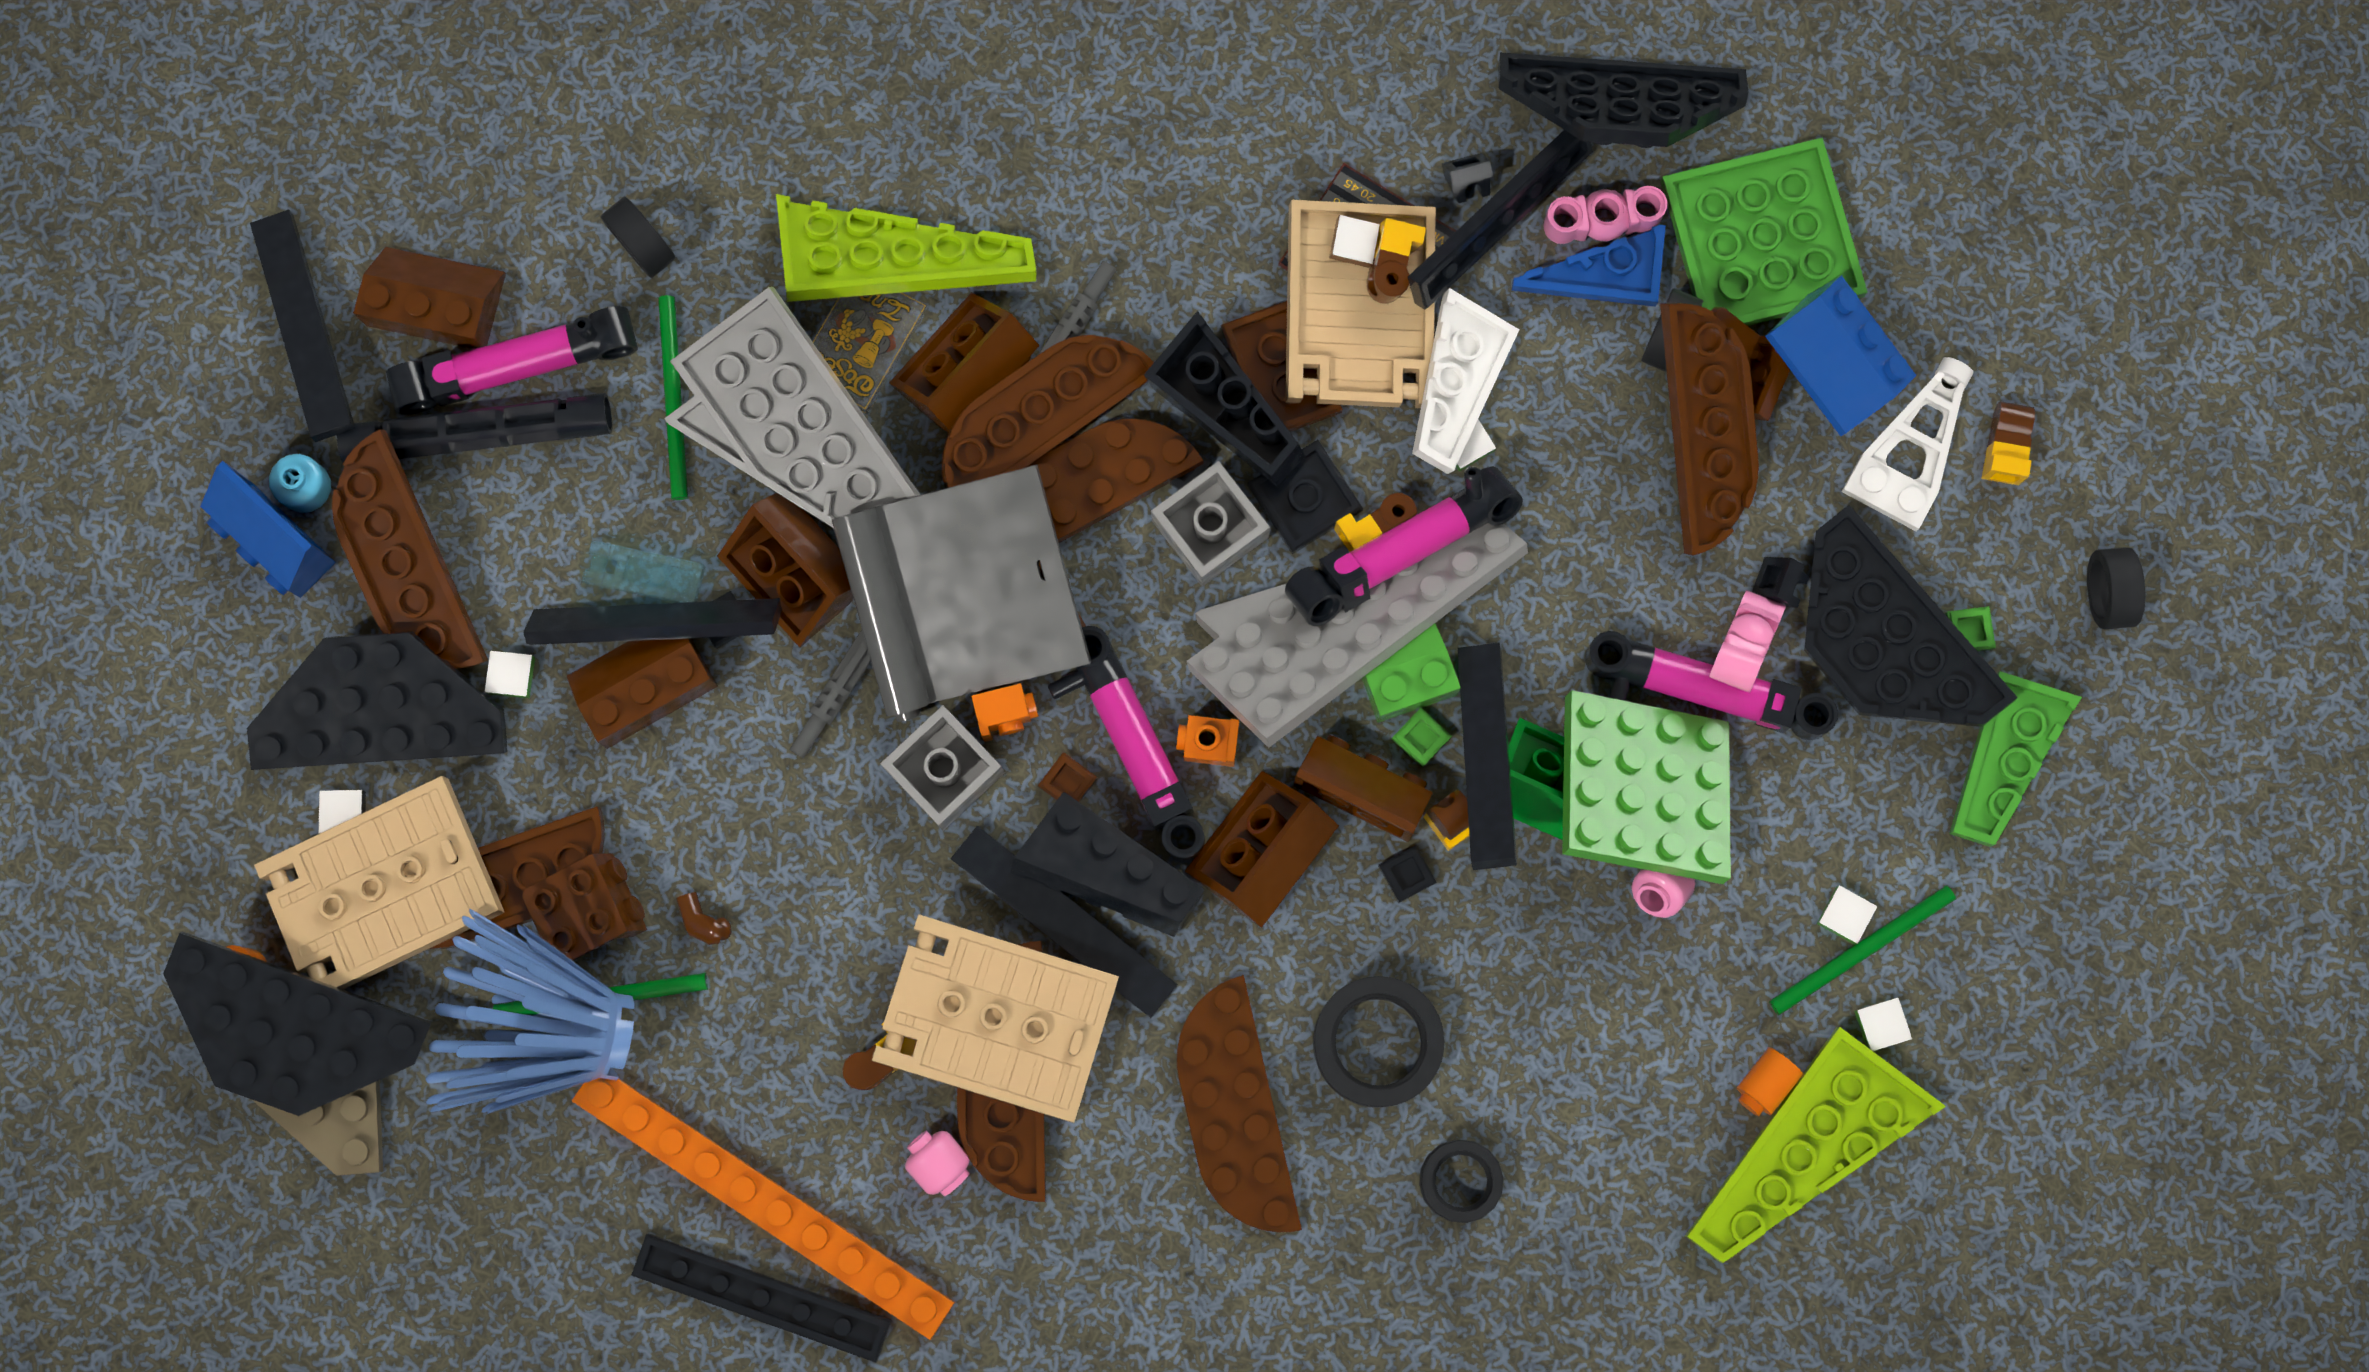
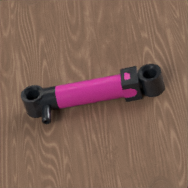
M614 306L597 310L591 313L588 319L586 317H578L573 323L454 355L448 350L422 357V361L400 363L389 368L386 371L395 412L399 415H412L430 410L437 403L440 406L464 401L469 399L468 394L596 359L614 360L629 356L638 350L628 308Z
M1492 466L1480 470L1477 467H1469L1464 471L1465 488L1351 552L1345 546H1342L1319 559L1320 569L1311 566L1299 570L1287 582L1285 593L1309 625L1321 626L1335 618L1341 608L1346 613L1371 599L1369 589L1487 523L1496 526L1508 522L1519 512L1523 502L1522 496L1498 468Z
M1084 626L1082 630L1085 641L1094 640L1102 645L1100 655L1095 659H1091L1090 664L1076 667L1077 671L1048 684V689L1053 699H1058L1085 685L1155 830L1164 827L1162 842L1165 850L1176 860H1193L1201 853L1205 845L1203 828L1196 819L1187 816L1194 812L1193 807L1152 728L1108 636L1098 627ZM1180 828H1189L1196 834L1193 846L1185 850L1176 848L1171 841L1174 832Z
M1615 631L1600 633L1593 639L1585 652L1587 668L1593 675L1603 679H1614L1609 698L1626 701L1630 685L1633 684L1756 721L1755 725L1781 733L1791 728L1796 736L1806 740L1822 737L1835 726L1838 720L1836 703L1831 697L1823 693L1814 692L1800 700L1799 696L1802 687L1777 679H1772L1769 682L1756 678L1751 692L1748 693L1710 678L1709 676L1713 668L1712 664L1628 640L1624 635ZM1602 646L1614 648L1618 653V663L1613 665L1603 663L1599 659L1598 648ZM1805 707L1818 709L1822 715L1821 726H1811L1806 722L1804 718Z

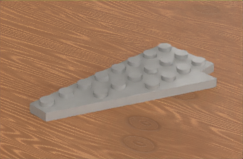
M774 287L765 289L670 361L692 391L694 397L664 418L666 422L832 528L834 527L831 519L920 495Z
M1487 523L1369 589L1371 599L1346 613L1341 608L1335 618L1321 626H1311L1287 597L1285 593L1286 584L1201 609L1195 613L1197 623L1215 640L1187 660L1188 669L1269 748L1528 554L1527 543L1505 524L1493 526Z

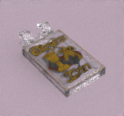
M904 292L837 298L812 340L857 406L867 415L929 310L928 305Z

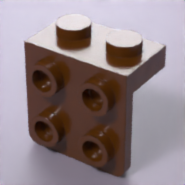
M1714 307L1711 311L1728 328H1733L1746 351L1751 372L1755 420L1769 421L1790 369L1765 336L1758 335L1726 308Z
M613 853L590 854L526 888L523 892V900L540 937L572 961L616 938L634 937L647 930L643 921L645 917L644 909L639 900L631 895L625 881L627 880L626 869L622 862L614 857Z

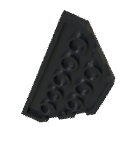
M1500 52L1499 90L1585 142H1594L1599 145L1614 143L1636 145L1641 148H1651L1653 146L1668 147L1745 107L1749 93L1746 69Z
M1850 505L1816 530L1804 651L1859 715L1983 727L2017 700L2018 697Z
M413 631L326 637L322 639L247 727L251 770L504 754L507 752L505 713L502 707L483 695L471 684L468 678L454 668L447 660L441 659L425 645L426 642Z
M183 931L178 935L163 972L214 1086L297 1116L414 1065L417 1062L432 1024L431 1021Z

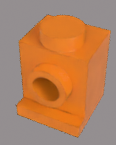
M1021 683L971 696L981 737L984 742L993 740L992 731L998 730L1000 736L1018 733L1024 730V723L1031 722L1032 718L1039 717L1033 692L1025 694Z
M1188 715L1187 725L1179 724L1176 750H1184V761L1234 767L1239 720ZM1205 731L1212 732L1216 738L1215 742L1210 746L1201 744L1199 741L1201 733Z

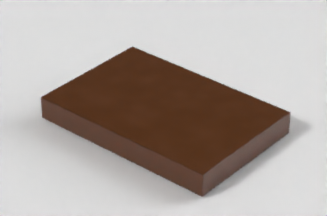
M1287 301L1221 325V330L1231 356L1290 432L1342 413L1341 405L1316 404L1317 395H1303L1300 403L1285 402ZM1303 368V378L1317 379V369Z

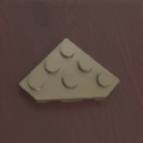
M380 1080L300 1116L253 1100L336 1176L383 1172Z

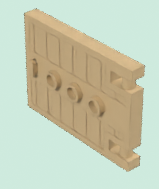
M1291 200L1289 204L1285 402L1300 403L1303 395H1317L1316 404L1400 407L1402 400L1407 399L1415 400V408H1421L1434 343L1435 302L1425 310L1416 305L1410 285L1394 302L1382 304L1374 301L1367 291L1369 268L1330 259L1329 256L1336 219L1339 215L1380 224L1385 218L1426 227L1423 244L1415 252L1410 251L1406 268L1410 275L1435 251L1436 207ZM1303 368L1317 369V379L1303 378ZM1403 373L1416 374V382L1403 383Z
M444 776L427 782L254 865L259 878L266 881L270 880L274 890L266 893V896L296 970L302 973L308 972L310 978L340 989L352 986L469 930L470 928L462 922V916H467L474 920L470 915L469 909L474 910L488 920L505 913L450 781ZM295 868L298 879L290 882L286 872ZM332 960L336 971L328 975L324 964Z
M918 914L914 926V931L920 932L916 946L908 945L882 1030L888 1031L883 1047L876 1046L872 1061L1074 1123L1119 976ZM936 937L948 941L944 956L932 953ZM904 1037L917 1040L912 1056L900 1053Z

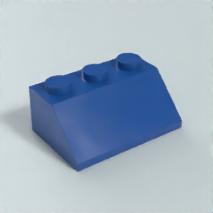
M1842 275L1808 294L1765 336L1840 436L1849 432L1894 399L1916 376L1907 361L1902 357Z
M224 461L216 467L200 506L211 516L206 523L223 539L231 535L240 544L235 551L253 567L260 563L269 572L265 580L279 593L285 595L289 591L301 598L336 562L247 477Z

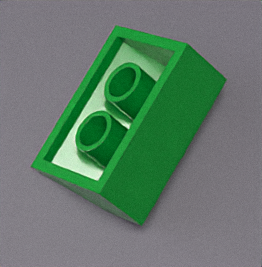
M1519 718L1508 742L1514 819L1563 840L1564 737Z

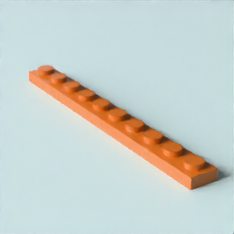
M598 1078L584 1083L572 1099L573 1103L927 1339L931 1340L955 1304V1301L618 1078L616 1081Z

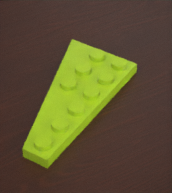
M776 194L787 302L1036 282V265L1031 238L985 230L978 234L955 231V225L940 223L939 228L920 225L916 218L854 208L849 212L828 208V203L813 200L811 205L791 202L790 196Z
M1836 1027L1806 1068L1803 1076L1782 1101L1686 1233L1685 1237L1718 1262H1726L1764 1235L1773 1226L1797 1212L1820 1193H1824L1878 1155L1877 1153L1908 1134L1914 1127L1946 1106L1841 1027Z

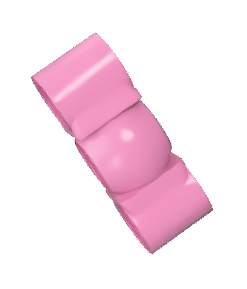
M1643 186L1636 191L1625 189L1623 195L1615 190L1601 189L1591 193L1586 198L1584 195H1579L1576 198L1563 196L1551 203L1544 220V231L1546 236L1557 244H1566L1573 240L1585 241L1587 236L1597 241L1608 242L1619 238L1624 232L1626 236L1635 232L1645 233L1650 231L1652 227L1660 224L1667 209V199L1665 194L1654 186ZM1641 203L1651 205L1656 215L1651 217L1643 216L1637 211L1636 205ZM1607 209L1612 212L1615 220L1603 222L1597 218L1595 211ZM1566 214L1571 217L1574 225L1568 228L1561 227L1555 222L1554 216Z
M1746 590L1709 677L1750 693L1786 605Z

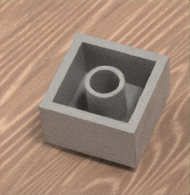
M1219 461L1151 510L1152 522L1202 587L1269 538V525Z
M944 705L880 763L943 831L1005 773L1002 766Z

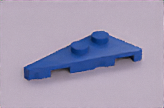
M1666 225L1654 226L1650 231L1628 239L1623 237L1614 240L1605 247L1597 246L1566 257L1565 261L1545 268L1538 267L1526 271L1523 276L1513 279L1511 291L1656 307L1659 299Z

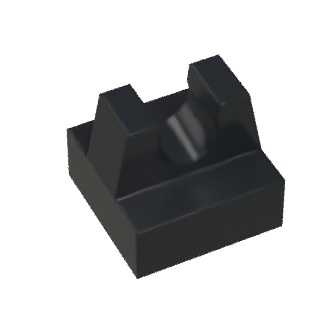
M1482 153L1442 163L1445 180L1448 182L1452 194L1458 203L1467 202L1465 189L1473 183L1477 184V190L1482 197L1490 196V178L1493 177L1491 163Z
M1764 557L1752 592L1784 604L1786 607L1798 608L1800 599L1793 596L1797 584L1806 585L1809 576L1802 571L1804 564L1793 558Z

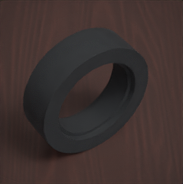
M1385 976L1362 978L1339 989L1322 1009L1315 1025L1313 1048L1317 1066L1330 1087L1340 1096L1355 1104L1374 1108L1395 1106L1420 1094L1431 1083L1438 1072L1443 1059L1445 1043L1440 1017L1430 1000L1411 984ZM1369 1000L1393 1002L1404 1008L1412 1016L1418 1027L1421 1046L1417 1062L1404 1078L1395 1083L1387 1085L1364 1083L1353 1077L1344 1068L1338 1057L1336 1049L1338 1026L1344 1015L1351 1008Z

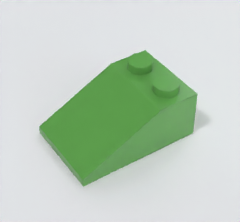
M1435 623L1362 678L1378 723L1457 696L1461 689L1448 651Z

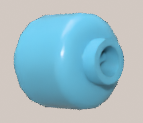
M292 454L279 459L272 467L269 475V488L274 498L290 510L299 513L312 512L320 508L327 501L331 491V479L326 469L311 457L302 454Z

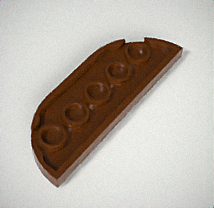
M1668 302L1660 303L1683 547L1684 554L1694 556L1714 548L1730 536L1734 531L1732 526L1738 520L1744 508L1749 509L1756 491L1759 463L1752 381L1746 351L1733 328H1728L1714 315V312L1707 308L1687 303Z
M1076 336L1052 345L974 399L956 418L949 430L943 449L942 475L945 488L1026 468L1146 383L1147 380L1144 374L1154 362L1140 349L1130 343L1103 336Z
M1120 419L1100 424L1045 453L1027 467L1038 465L1058 542L1061 543L1162 488L1172 480L1193 471L1204 464V461L1191 443L1176 431L1152 421Z
M378 430L370 434L351 451L343 463L344 469L339 478L337 489L333 490L332 513L339 541L378 627L382 633L413 631L426 642L425 645L441 659L447 660L454 668L471 667L489 661L386 430Z
M596 806L478 848L505 912L490 919V921L505 930L533 921L523 900V892L526 888L590 854L603 853L605 828L600 807ZM472 929L457 935L471 942L475 941L476 935L484 937ZM454 937L429 949L456 947L453 943Z
M1042 941L1018 944L1019 946L1042 952ZM957 1087V1119L960 1139L973 1166L994 1187L1010 1196L1033 1202H1046L1045 1114Z
M1242 975L1223 982L1208 992L1190 1012L1180 1034L1177 1049V1070L1201 1176L1209 1192L1218 1204L1233 1217L1249 1226L1265 1231H1300L1302 1228L1245 978Z

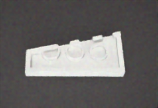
M1451 288L1447 289L1442 296L1412 452L1415 456L1446 474L1455 470L1519 332L1518 328Z

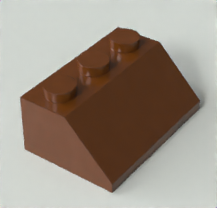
M385 247L363 274L353 314L367 327L472 349L481 348L488 345L506 273L504 271Z
M971 292L894 376L889 384L937 426L949 433L954 421L969 403L1026 364L1040 345L1010 312Z
M775 493L752 504L717 555L755 599L780 598L782 613L778 624L799 647L803 646L853 600L840 549L804 509L779 493Z
M691 638L628 641L567 675L579 710L596 741L607 749L718 687Z
M1328 735L1325 740L1317 736L1296 774L1294 787L1409 842L1433 793L1425 789L1428 783L1408 772H1404L1401 777L1388 771L1389 764L1372 754L1366 753L1365 757L1362 758L1350 752L1351 745L1338 737Z
M1261 771L1185 872L1238 913L1262 928L1317 854L1326 845L1339 825L1310 798Z

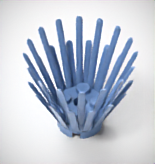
M469 909L470 915L474 920L467 916H462V922L468 928L484 937L476 935L475 943L460 936H455L453 938L454 945L499 966L502 973L514 979L480 967H474L472 973L454 967H446L443 970L444 976L450 980L495 993L496 995L492 997L493 1004L521 1001L525 1009L538 1012L539 1014L531 1016L477 1006L465 1007L446 1003L436 1005V1014L539 1032L489 1030L485 1034V1038L488 1041L435 1040L429 1044V1050L436 1053H456L460 1058H535L486 1062L478 1068L430 1073L425 1079L427 1083L447 1082L446 1087L449 1089L488 1084L432 1095L427 1099L426 1104H438L432 1107L430 1112L496 1098V1102L487 1104L481 1111L490 1114L598 1078L617 1081L619 1076L613 1068L623 1070L634 1025V1021L621 1019L622 1008L634 1009L633 997L613 992L524 924L523 927L517 925V930L527 939V943L474 910Z

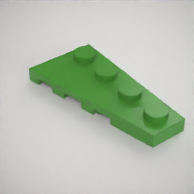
M2001 671L1997 673L2018 698L1990 722L1980 727L1949 834L1989 847L1996 844L2021 802L2022 795L2031 780L2035 778L2042 766V761L2051 746L2057 741L2064 729V724L2082 697Z

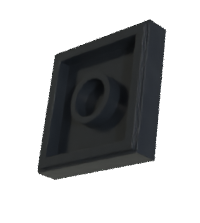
M1318 439L1302 449L1305 457L1279 488L1262 475L1247 483V486L1291 554L1296 553L1333 530L1336 521L1351 513L1352 516H1355L1363 511V507Z

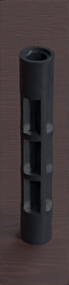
M599 393L568 397L567 400L557 398L553 400L385 419L384 422H379L378 420L354 423L355 429L337 435V446L341 461L344 463L347 456L362 440L378 430H386L398 459L608 435L612 433L613 429L611 407L607 394Z

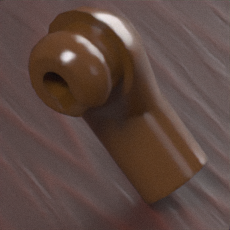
M697 892L688 893L676 898L685 929L690 936L709 945L719 944L720 940H727L730 937L731 925L729 921L723 917L716 920L703 914Z

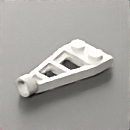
M1944 357L1931 381L1860 456L1842 492L1917 531L1939 493L1963 390L1972 377L1973 370L1959 360ZM1942 381L1945 382V383H1947V384H1949V385H1951V386H1953V387H1955V388H1953V389L1945 388V387L1943 386V384H1942ZM1924 405H1929L1943 414V419L1935 438H1931L1911 427L1912 420ZM1909 440L1922 447L1925 451L1926 459L1923 471L1917 479H1912L1887 466V455L1901 441Z

